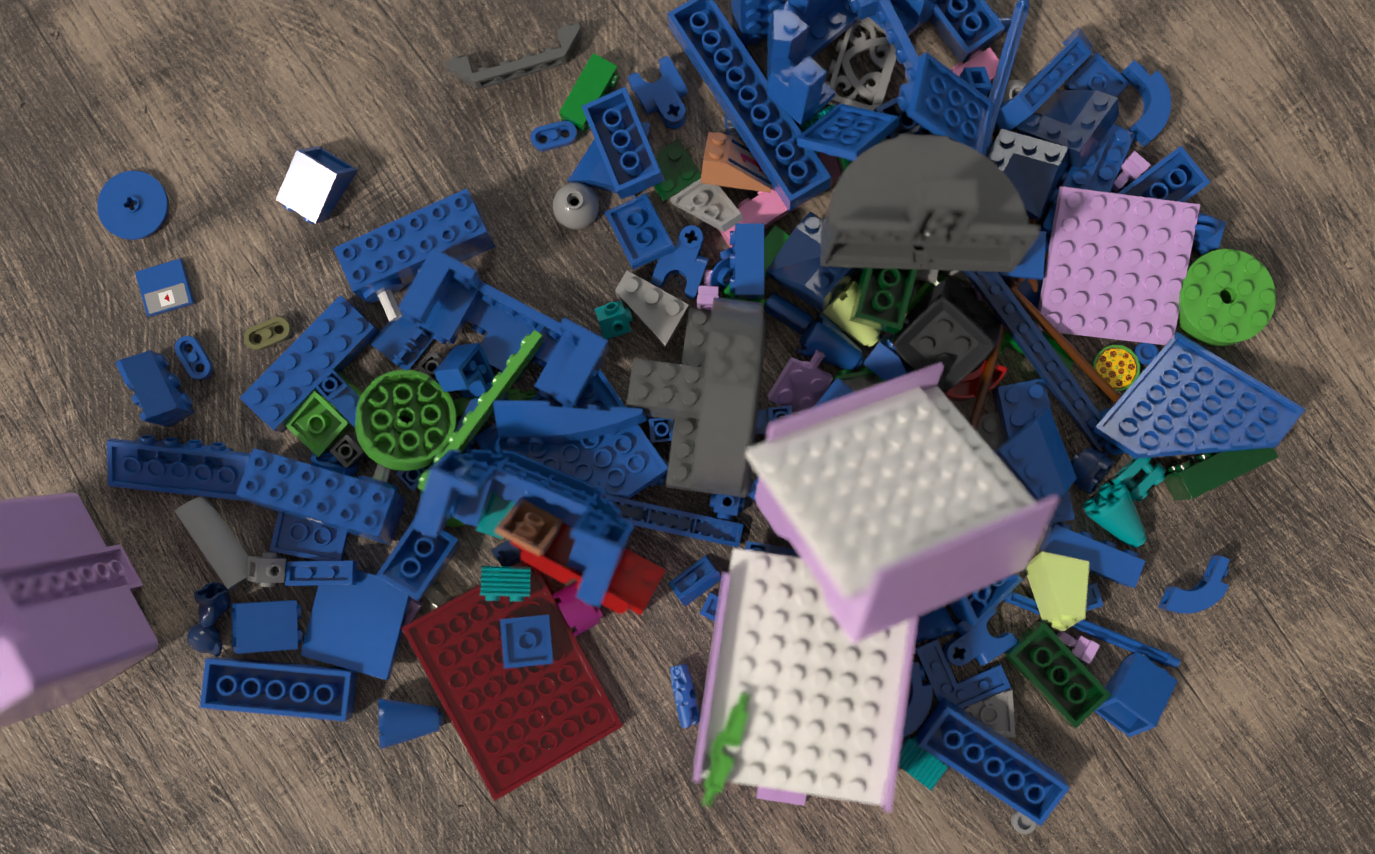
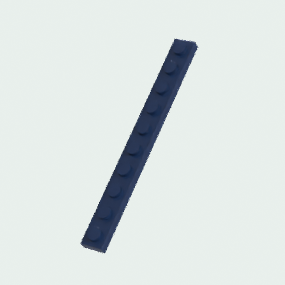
M964 271L1092 448L1099 450L1108 442L1094 432L1095 426L1101 421L1103 416L998 272Z

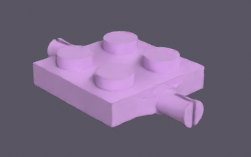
M816 351L810 362L799 361L791 357L769 392V400L781 406H792L793 412L800 413L812 409L833 380L831 374L822 371L818 367L825 355L822 352Z

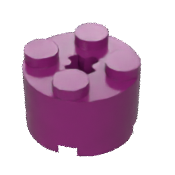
M578 581L552 594L554 599L559 597L560 602L556 604L570 628L575 627L576 630L572 632L575 637L601 623L599 619L603 617L599 607L586 604L583 600L576 598L578 592L576 585Z

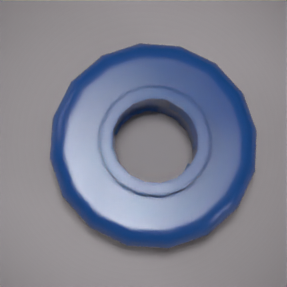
M730 257L718 262L711 273L710 285L718 287V291L726 288L730 284V278H734V269H730Z

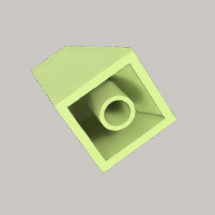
M1040 552L1029 561L1025 571L1042 621L1052 626L1054 630L1065 631L1083 620L1086 611L1089 561L1046 552Z

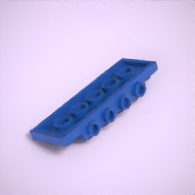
M1113 124L1082 169L1069 164L1059 182V188L1061 186L1110 193L1135 134ZM1056 188L1050 199L1052 203L1040 227V231H1046V234L1050 236L1059 188Z
M141 435L135 441L111 438L107 441L108 486L246 501L236 494L251 453L235 452L233 448L226 447V444L223 442H214L209 446L202 445L201 440H189L187 443H181L176 437H167L163 441L155 440L154 435Z

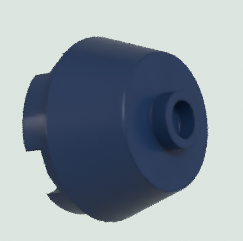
M1087 447L1081 454L1077 453L1073 457L1071 465L1077 477L1074 485L1080 492L1084 491L1091 495L1099 487L1098 484L1105 475L1109 474L1115 463L1108 456L1109 453Z

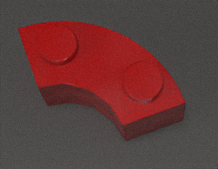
M987 360L982 361L973 372L969 373L956 386L943 392V394L950 401H966L976 398ZM996 364L988 391L993 389L1002 380L1008 368Z

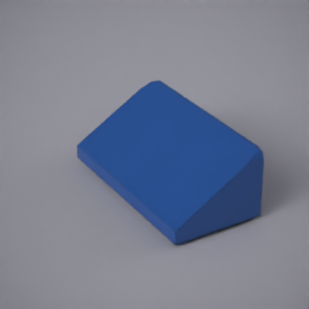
M705 555L668 584L681 603L687 606L721 581V575Z

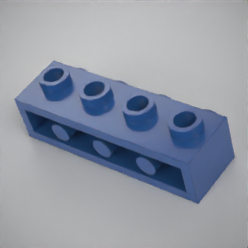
M1058 522L1057 525H1048L1039 549L1040 552L1089 561V572L1126 587H1136L1145 560L1138 558V553L1128 549L1122 552L1115 549L1116 544L1106 540H1102L1101 543L1093 540L1094 535L1084 531H1080L1079 534L1071 531V526L1062 522Z

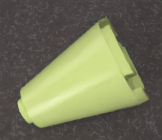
M850 281L823 311V314L861 346L868 345V347H871L880 339L878 335L881 331L880 329L849 321L859 286L856 281Z

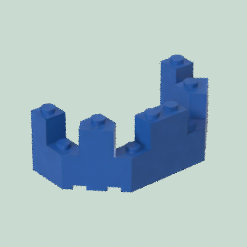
M788 0L771 14L767 37V95L800 125L835 96V91L824 82L827 72L811 58L859 20L857 13L852 12L849 0ZM890 0L908 36L931 18L937 1ZM876 14L869 17L886 32L884 25L879 24Z
M434 248L431 249L398 307L404 313L402 316L404 319L413 324H416L417 321L421 322L420 326L434 334L432 338L444 345L446 342L454 345L466 322L472 325L471 329L478 334L484 335V333H487L481 343V347L490 367L501 373L506 369L509 357L513 353L517 354L522 347L520 344L527 334L531 335L536 330L543 336L545 341L533 357V362L544 368L535 384L536 389L539 391L538 395L548 401L553 398L567 406L569 403L577 404L588 382L592 383L610 350L607 340L566 318H563L561 323L547 317L482 282L476 270ZM525 369L522 371V373L519 375V377L516 379V381L519 382V380H520L521 376L523 375Z
M449 449L431 467L413 529L420 531L423 535L436 538L445 528L449 513L464 524L477 527L485 517L492 493L499 495L504 500L514 501V505L520 498H523L564 520V523L573 528L570 537L576 540L567 565L573 567L578 572L584 573L576 598L583 600L586 604L600 607L634 527L629 521L622 520L620 517L622 512L612 501L605 500V493L600 487L507 450H502L501 455L492 454L490 450H471L470 454H461L460 450Z

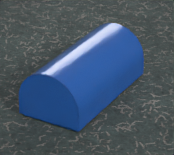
M775 292L772 293L763 308L766 313L799 334L804 333L813 318L812 315Z

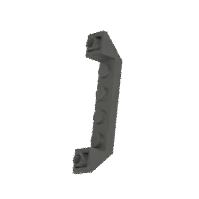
M569 23L563 25L561 29H557L561 47H550L540 54H527L522 59L516 61L506 60L501 62L499 66L492 68L482 67L475 73H473L467 56H455L450 61L445 62V65L450 75L478 90L565 65L582 37L579 23Z
M433 351L417 369L419 372L429 375L432 380L440 385L434 371L443 360ZM400 417V420L403 422L408 417ZM356 433L352 436L346 435L330 451L347 469L367 456L357 439Z

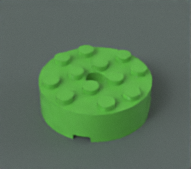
M1219 249L1209 252L1188 264L1186 278L1183 279L1179 294L1180 309L1178 321L1180 328L1190 338L1204 345L1224 347L1247 340L1264 329L1274 312L1276 292L1269 272L1260 261L1239 250Z
M413 370L388 372L372 381L359 399L355 417L356 436L364 452L376 463L398 471L418 470L432 464L436 455L441 450L444 451L456 424L455 407L447 391L444 392L442 387L432 380L429 375ZM400 417H408L411 419V422L406 424L400 420Z

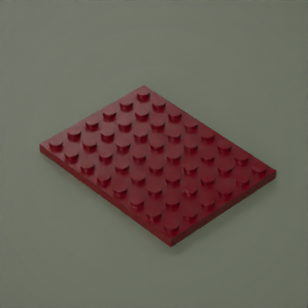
M524 561L513 566L531 567L530 597H525L524 602L510 601V597L500 596V601H485V596L480 595L481 585L402 627L404 634L494 801L623 727L538 569ZM549 615L553 664L504 669L500 619Z

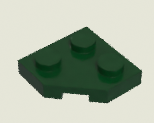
M679 139L658 150L656 160L665 181L654 185L653 188L662 202L665 203L671 197L699 180L701 173Z

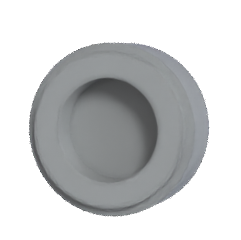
M1017 810L1011 815V825L1017 832L1029 834L1036 828L1037 823Z

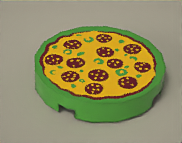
M1111 345L1103 348L1095 355L1091 364L1117 392L1128 389L1140 374V363L1137 356L1131 349L1123 345Z

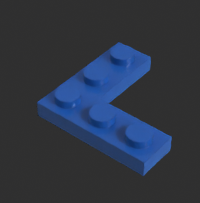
M938 639L931 640L914 648L924 668L929 683L932 684V690L938 704L945 697L962 709L1011 687L1001 664L956 682Z

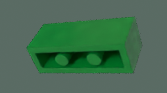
M593 53L559 111L560 119L562 121H570L577 129L585 133L590 126L582 106L607 95L611 87L615 88L620 78L617 65Z

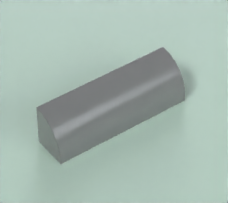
M199 496L174 511L227 589H236L247 581L249 556L208 497Z

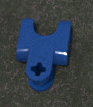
M665 56L659 59V70L662 76L657 82L648 83L637 72L628 76V82L645 114L648 116L657 111L664 125L671 130L680 129L685 123V107L680 98L687 95L688 91L669 56Z
M689 225L682 229L675 246V251L658 259L651 279L652 285L661 288L671 274H682L687 279L686 297L691 300L697 297L698 287L702 284L705 270H707L709 258L700 256L704 243L700 228ZM692 235H695L697 241H692L691 244L688 243L687 237L691 238Z
M995 607L977 626L960 619L954 624L959 635L948 641L943 646L942 651L947 662L950 664L962 666L976 658L979 664L983 666L1014 646L1018 639L1014 633L1005 632L998 637H992L988 633L987 622L996 613L997 609ZM954 648L960 649L958 658L952 656L955 653Z

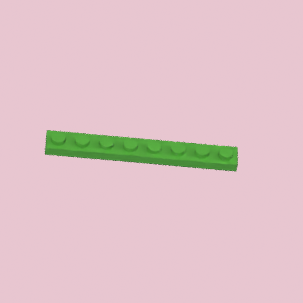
M534 330L531 335L527 334L523 338L520 350L517 354L513 353L509 357L506 369L503 373L499 372L494 377L491 389L488 393L484 392L480 396L477 408L474 412L470 411L463 420L464 425L459 432L455 431L448 440L450 444L445 451L441 450L436 455L434 463L449 449L460 450L462 454L494 411V401L502 400L545 342L540 333ZM428 470L419 479L420 484L418 488L423 492L430 472Z

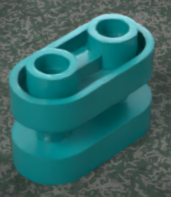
M1152 457L1132 458L1111 479L1114 484H1125L1130 491L1133 501L1137 500L1140 502L1149 494L1148 489L1153 484L1156 486L1166 478L1164 473L1167 469L1160 462L1152 465L1149 462ZM1143 469L1145 473L1135 481L1132 477Z

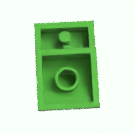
M336 372L361 397L362 392L341 372ZM314 390L285 424L317 457H321L353 427L319 390Z

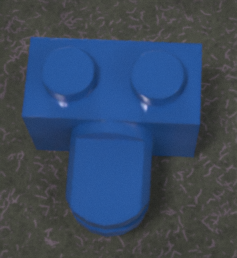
M1199 213L1192 248L1195 249L1194 251L1199 254H1207L1217 250L1220 246L1226 222L1215 219L1213 216Z

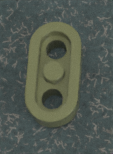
M272 318L249 328L244 335L245 344L256 351L264 350L287 340L292 334V326L284 318ZM283 326V333L278 334V328ZM261 335L262 341L256 343V337Z

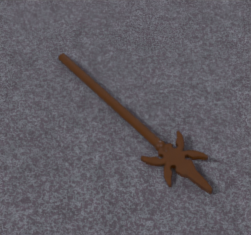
M1033 218L1029 226H1035L1036 219ZM1008 277L1011 280L1009 288L1014 285L1018 289L1021 286L1020 283L1026 279ZM1028 279L1033 292H1038L1037 280ZM1000 321L998 322L1000 325L999 341L989 353L969 421L970 426L975 432L979 425L1006 333V329Z
M1012 285L1009 289L1025 311L1116 403L1121 395L1034 305Z

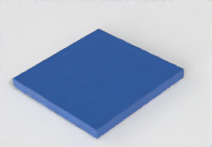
M357 570L356 585L318 586L300 656L389 680L411 597L376 577L375 574Z

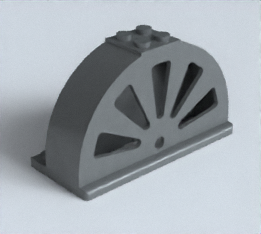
M913 133L900 134L898 138L882 142L862 153L848 166L841 176L822 224L820 265L826 267L1011 272L1038 238L1039 228L1038 226H1029L1024 204L1019 193L1005 173L987 157L962 143L948 139V136H936L935 134L928 136L915 135ZM913 245H923L924 249L918 251L914 249Z
M714 297L712 310L689 308L682 365L633 359L627 408L643 409L646 416L674 419L666 488L737 497H747L749 495L752 464L747 458L746 452L748 448L754 447L767 329V319L763 317V303Z

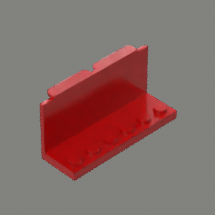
M563 522L558 536L547 552L541 556L511 541L510 544L523 550L521 559L524 562L562 583H568L572 578L577 580L576 588L579 590L584 573L578 572L573 567L567 565L576 540L570 537L573 528ZM626 548L601 604L619 614H623L627 609H630L641 615L666 570Z

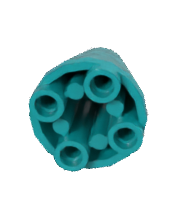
M1110 483L1103 484L1098 488L1099 493L1083 504L1082 507L1087 516L1125 545H1129L1131 548L1141 546L1147 539L1146 531L1128 487L1123 483L1114 485Z

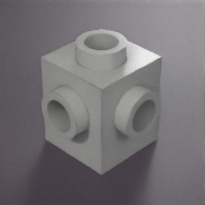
M262 552V556H249L247 580L260 583L262 587H275V583H284L286 559L277 557L276 552Z

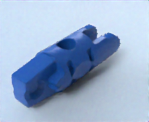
M680 664L670 667L671 684L681 727L686 729L691 727L692 724H698L700 716L687 664Z

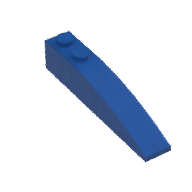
M605 494L604 496L606 501H612L622 512L620 516L622 520L629 521L632 525L739 548L744 524Z

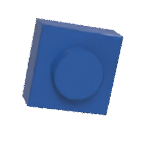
M1097 583L1087 584L1086 611L1104 606Z

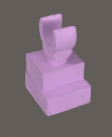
M1134 151L1123 161L1119 170L1120 175L1115 179L1112 189L1117 192L1127 181L1132 183L1151 164Z
M705 270L704 286L698 287L697 309L712 310L714 297L719 298L718 287L710 285V276L713 270Z
M1058 631L1056 634L1066 646L1070 647L1069 650L1078 660L1086 664L1091 663L1100 647L1099 644L1083 636L1077 635L1076 638H1073L1063 631Z

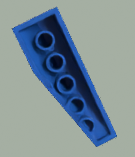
M494 401L498 436L510 446H519L520 443L543 446V443L588 439L620 431L647 421V416L643 409L611 406L609 411H604L603 407L597 405H587L585 409L573 406L572 403H569L568 406L563 404V407L549 406V401Z

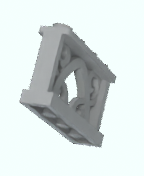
M869 17L862 20L859 19L845 31L844 40L840 38L838 40L835 52L839 53L837 61L832 60L828 74L832 75L831 81L825 82L835 91V96L827 105L834 104L836 106L841 103L873 111L883 103L897 58L895 54L896 49L893 44H889L887 37L875 38V31L884 34L886 32ZM859 26L867 28L870 33V39L866 40V35L862 31L860 32L861 38H855L853 35L854 29ZM849 40L853 47L845 52ZM875 48H878L877 53L882 51L884 52L885 56L883 58H877L875 55ZM870 49L872 62L881 68L882 72L868 73L859 81L852 70L850 60ZM841 65L844 75L837 77ZM868 79H873L876 83L874 87H870L868 83L866 87L863 86ZM839 83H843L845 89L842 92H847L851 87L854 89V92L848 97H840L835 89ZM858 94L864 100L871 103V106L853 101V99Z

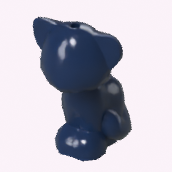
M212 582L194 592V599L199 604L198 617L200 623L189 628L187 643L199 653H210L219 657L223 647L220 641V633L213 625L219 616L228 610L231 598L223 584Z

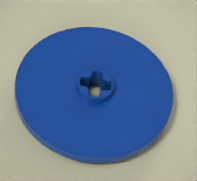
M126 171L112 177L101 189L97 201L98 215L104 227L115 236L126 240H139L155 233L164 223L169 209L168 196L162 184L153 176L141 171ZM131 201H135L137 203V205L134 206V210L129 208V206L132 205Z

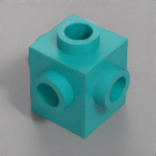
M621 300L609 302L604 306L595 308L605 340L631 332L629 322L633 321L629 307L624 309Z

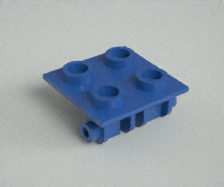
M401 317L397 321H388L371 342V345L403 370H410L434 340L432 338L434 334L421 327L418 321L416 324H413Z

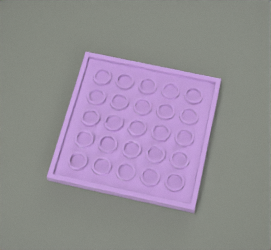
M1060 186L1038 311L1060 333L1166 345L1175 335L1180 309L1179 294L1182 288L1181 284L1187 274L1200 204ZM1035 322V324H1036V326L1038 327V329H1039L1040 331H1044V330Z

